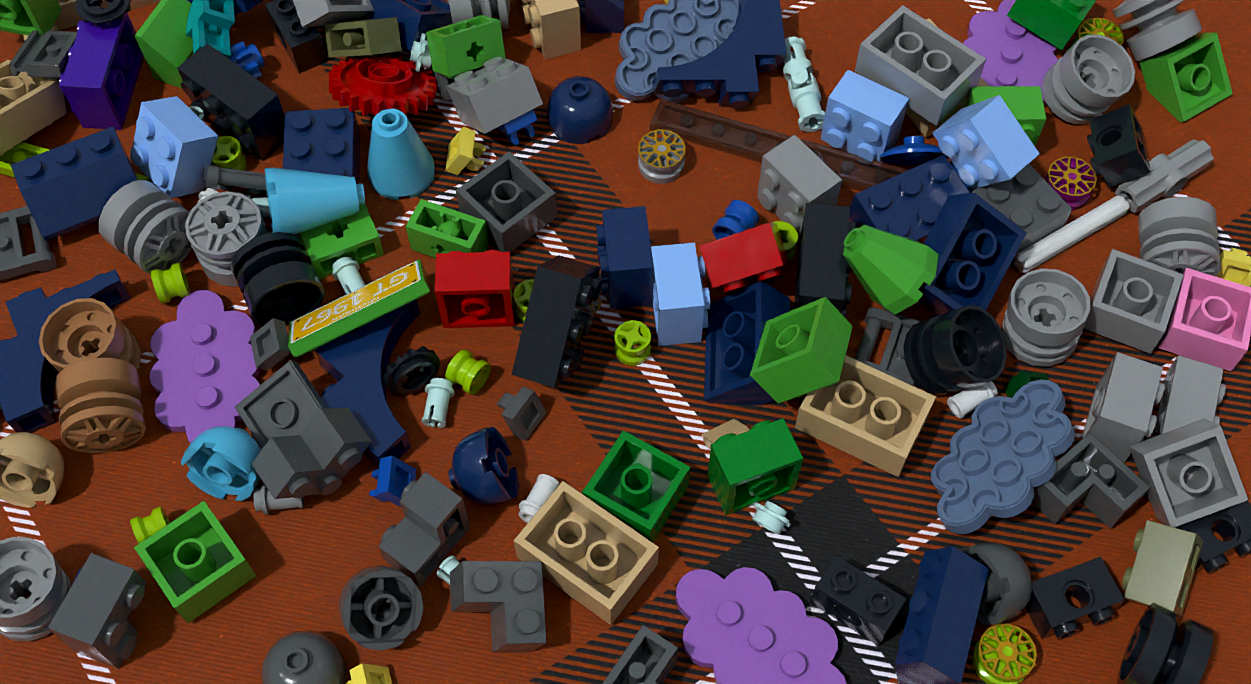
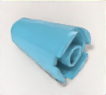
M397 109L383 110L372 121L367 164V176L371 187L380 196L391 200H399L401 196L410 195V198L419 196L429 188L434 180L435 165L433 157L403 112Z
M273 167L264 168L273 233L283 232L295 235L359 213V205H365L363 184H356L354 177Z

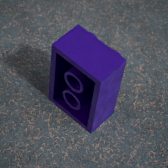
M123 13V20H113L111 27L106 23H102L96 28L91 22L84 23L83 20L78 22L77 36L74 45L69 49L68 63L65 72L60 75L59 85L62 93L65 94L71 105L72 112L76 114L83 128L107 129L113 126L115 130H122L144 59V55L135 38L136 31L128 13Z

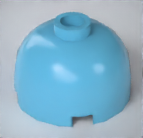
M214 426L198 434L191 442L182 457L181 464L182 466L185 463L190 470L186 476L200 490L219 499H224L226 494L237 495L234 501H242L251 496L260 480V476L252 466V462L258 456L261 449L251 435L243 429L230 426Z

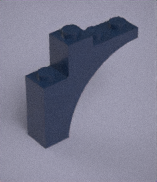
M738 0L736 24L728 38L715 50L695 61L672 67H658L652 81L653 94H663L666 97H678L682 94H696L699 97H709L718 94L719 106L742 109L751 105L759 93L757 70L759 72H771L778 69L787 55L780 0Z
M116 269L98 274L92 279L71 288L62 289L49 297L40 287L6 301L18 336L0 341V405L6 422L16 433H33L57 422L53 402L56 377L59 371L41 353L38 342L41 327L48 316L58 307L75 299L92 298L104 302L110 309L131 299Z
M417 299L357 328L353 334L348 332L314 349L321 367L337 381L336 384L329 385L322 392L321 399L327 408L348 407L372 440L363 454L378 468L380 458L394 456L399 459L411 448L407 432L400 426L388 407L386 384L383 376L388 370L387 365L390 363L393 351L401 336L420 315Z

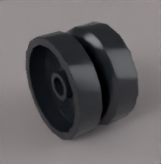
M1153 602L1141 616L1129 640L1121 661L1117 684H1199L1211 654L1214 631L1210 627L1192 619H1188L1178 626L1177 615L1174 611Z

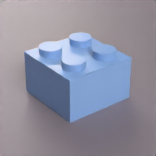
M847 70L828 97L821 140L834 148H840L858 157L863 162L871 163L880 168L883 164L880 161V154L893 148L899 139L909 98Z
M1000 95L960 109L933 132L940 150L950 158L958 170L960 179L971 189L1009 180L1039 155V152Z
M177 96L141 102L133 145L130 150V159L171 199L205 190L206 181H203L204 167L207 165L211 166L218 135Z
M695 243L651 246L654 266L653 311L658 346L701 342L702 329L708 328L707 310H710L708 287L703 288L702 278H705L703 256L697 257Z

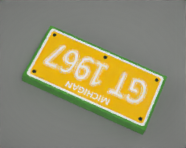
M418 259L291 321L288 347L293 356L299 357L428 294L430 291L428 279L421 260Z

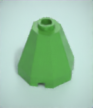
M863 225L860 228L851 230L844 240L843 256L871 300L894 315L917 303L923 295L918 290L923 282L930 285L936 277L939 254L929 246L914 239Z

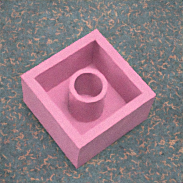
M1186 268L1182 273L1184 276L1166 331L1160 339L1158 348L1232 371L1248 351L1251 337V287Z

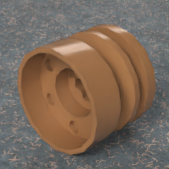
M92 298L75 299L58 307L48 316L41 327L38 341L42 355L59 372L71 364L91 358L120 359L134 365L136 369L140 365L142 352L138 340L104 302Z
M91 358L71 364L57 375V404L61 409L59 414L61 441L67 448L84 453H108L129 447L137 443L144 436L146 425L143 418L144 409L140 403L139 372L134 365L114 358Z

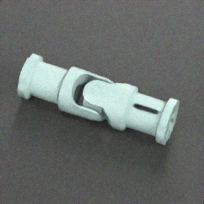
M795 36L785 39L787 55L783 60L785 65L783 74L788 81L792 105L795 109H798L800 116L798 126L800 130L815 132L823 128L825 112L822 111L820 106L821 93L816 78L813 75L812 63L805 55L806 43L804 39ZM790 47H793L794 52L790 51Z

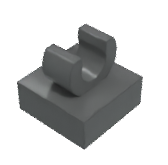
M273 318L250 336L256 368L268 371L278 362H285L287 355L291 353L288 347L289 335H287L285 321Z
M524 386L516 396L505 393L496 404L499 408L504 409L501 415L513 435L525 441L547 413L535 391Z

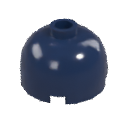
M583 76L567 78L560 82L549 95L547 120L548 124L553 128V133L559 139L573 144L589 143L590 138L598 135L600 139L610 129L613 119V106L608 91L598 81Z
M495 427L482 428L463 438L455 447L452 457V468L449 469V479L453 488L460 490L468 500L479 505L492 506L502 504L516 498L519 492L517 469L513 467L509 470L506 457L512 455L503 435Z

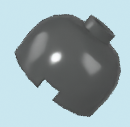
M993 542L980 543L960 550L989 568L976 622L981 625L989 623L995 625L1018 616L1030 601L1032 591L1030 570L1020 555L1008 546Z
M382 565L364 568L353 575L342 589L338 604L341 623L349 636L364 648L380 651L397 647L405 642L403 639L412 630L415 632L419 626L424 609L422 594L413 580L397 568Z
M295 631L280 638L269 649L262 664L263 684H346L347 666L341 651L328 637L313 631Z

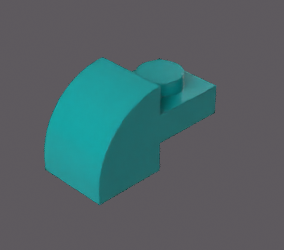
M193 0L187 19L186 36L193 37L194 54L208 43L228 59L230 58L229 29L235 23L233 0Z

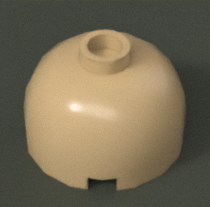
M27 432L12 433L0 439V499L12 505L26 508L35 507V501H46L45 505L51 503L65 475L64 459L59 449L45 437Z

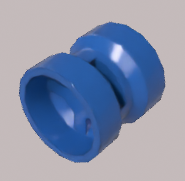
M733 200L724 211L725 217L719 218L713 226L712 233L718 240L754 228L759 222V215L748 203L741 200Z

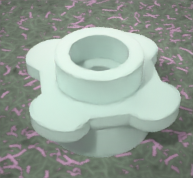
M424 33L421 34L420 42L414 41L412 45L410 61L416 63L415 72H419L420 67L430 68L431 66L428 41L425 40L426 34Z
M766 501L764 506L755 502L754 507L757 511L752 518L754 522L780 535L784 526L790 527L789 520L785 518L787 511L769 501Z

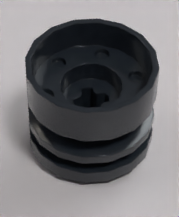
M275 232L264 234L240 247L232 257L231 270L243 293V298L254 322L262 327L273 318L285 321V325L288 326L291 321L316 310L323 302L325 291L314 267H312L302 240L293 233Z
M967 305L913 324L906 334L903 346L905 364L911 378L922 390L931 395L940 396L959 391L965 387L971 388L989 383L997 379L1004 369L1007 356L1005 338L999 324L989 312L973 305Z

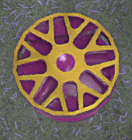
M1062 157L1050 165L1044 180L1074 211L1075 208H1082L1088 202L1090 194L1095 188L1097 178L1094 169L1084 160L1076 157Z

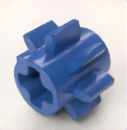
M242 41L230 46L231 56L229 59L256 79L262 76L258 69L264 67L265 62L254 44L246 47Z

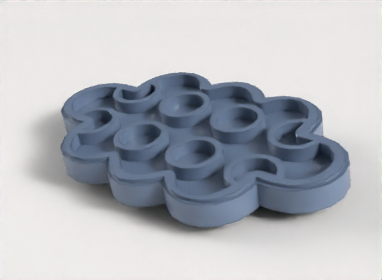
M668 0L667 5L655 4L649 7L644 14L642 23H634L627 26L621 34L618 47L624 60L618 66L614 77L615 86L619 93L625 98L634 101L646 99L653 94L652 81L658 67L686 64L715 50L734 30L738 16V0ZM663 94L655 95L664 102L676 104L687 100L691 94H682L678 97H666Z
M1042 379L1031 381L1022 386L1013 398L1005 396L989 398L975 408L972 414V424L958 430L950 440L951 453L942 457L931 471V481L938 494L942 496L937 505V514L947 530L956 534L971 533L981 528L991 515L1008 518L1024 512L1031 505L1034 498L1033 487L1048 482L1054 476L1057 469L1055 457L1064 453L1072 445L1075 438L1071 421L1063 414L1066 406L1065 397L1058 384Z

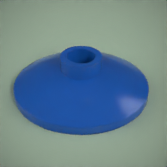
M909 136L904 138V145L891 148L880 154V161L899 165L924 164L945 154L940 150L939 146L925 144V137Z

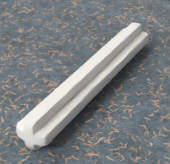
M1115 196L1017 253L1013 260L1014 266L1022 273L1028 272L1125 215L1130 208L1129 202L1125 201L1123 196Z

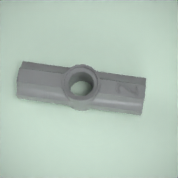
M1193 139L1169 155L1161 153L1149 161L1150 173L1126 181L1118 186L1115 192L1116 196H1123L1130 205L1127 212L1132 211L1134 213L1150 205L1161 196L1165 199L1173 196L1186 184L1188 179L1211 165L1214 160L1211 147L1204 140L1196 141Z

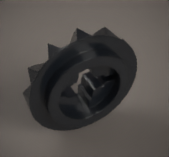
M76 0V11L84 23L91 22L96 28L102 23H106L111 27L113 20H123V13L131 11L130 2L132 0H105L108 2V8L101 9L102 0Z
M425 346L418 348L416 351L410 348L407 354L403 356L397 355L398 360L387 365L388 372L385 373L383 379L389 392L394 395H407L417 392L429 384L430 380L436 376L440 368V359L434 350H428Z

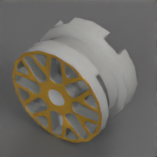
M662 129L650 131L644 135L638 146V168L641 175L653 183L660 184L673 182L680 177L685 163V144L683 139L677 133ZM657 134H662V138L657 139Z

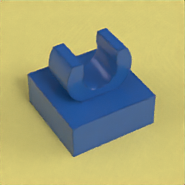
M532 109L496 129L506 133L507 139L517 145L519 144L517 138V131L523 128L525 134L529 137L535 135L531 123L537 121V117Z
M394 456L380 458L379 469L373 471L371 476L378 480L377 489L371 490L369 495L381 502L388 500L401 507L399 501L401 500L402 492L411 481L415 480L416 469Z

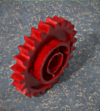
M388 53L384 57H380L378 54L372 55V57L363 55L360 58L349 56L348 61L339 60V65H333L332 71H329V93L332 94V99L339 100V106H349L350 112L361 110L362 116L373 113L376 116L379 112L386 109H397L405 115L407 113L418 115V110L427 111L428 105L434 104L437 84L436 77H432V71L425 70V67H420V71L415 72L416 65L414 61H403V56L392 58Z

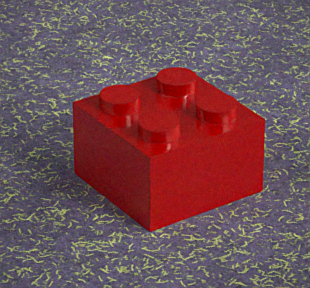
M769 222L699 246L712 287L722 286L724 292L749 285L747 279L749 277L757 275L759 281L784 274L782 267L790 265L776 223Z
M488 250L475 253L451 251L436 254L435 296L443 328L515 326V302L513 298L515 285L510 252Z

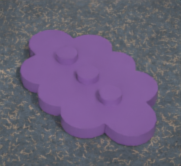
M1003 0L997 12L983 11L974 15L967 29L968 39L963 44L986 58L981 77L988 86L1042 87L1043 76L1058 60L1055 56L1058 48L1007 16L1016 0ZM1042 93L1043 104H1044V106H1045L1047 103L1045 102L1044 96H1043V93Z
M198 290L184 297L178 305L177 320L163 324L153 334L150 343L152 353L158 360L151 369L149 377L153 388L159 394L154 408L156 417L167 430L186 432L190 444L198 434L214 426L238 428L237 422L243 421V419L235 409V406L260 386L256 379L263 370L256 368L250 336L257 330L252 319L246 313L240 311H226L222 299L216 293L209 290Z
M743 567L734 570L723 579L710 570L697 569L688 572L680 579L676 589L675 600L678 610L689 620L683 631L682 645L684 652L691 662L700 667L713 668L716 684H847L844 675L831 664L838 650V639L834 629L820 618L807 617L804 604L797 595L790 591H773L770 580L763 572L755 568Z

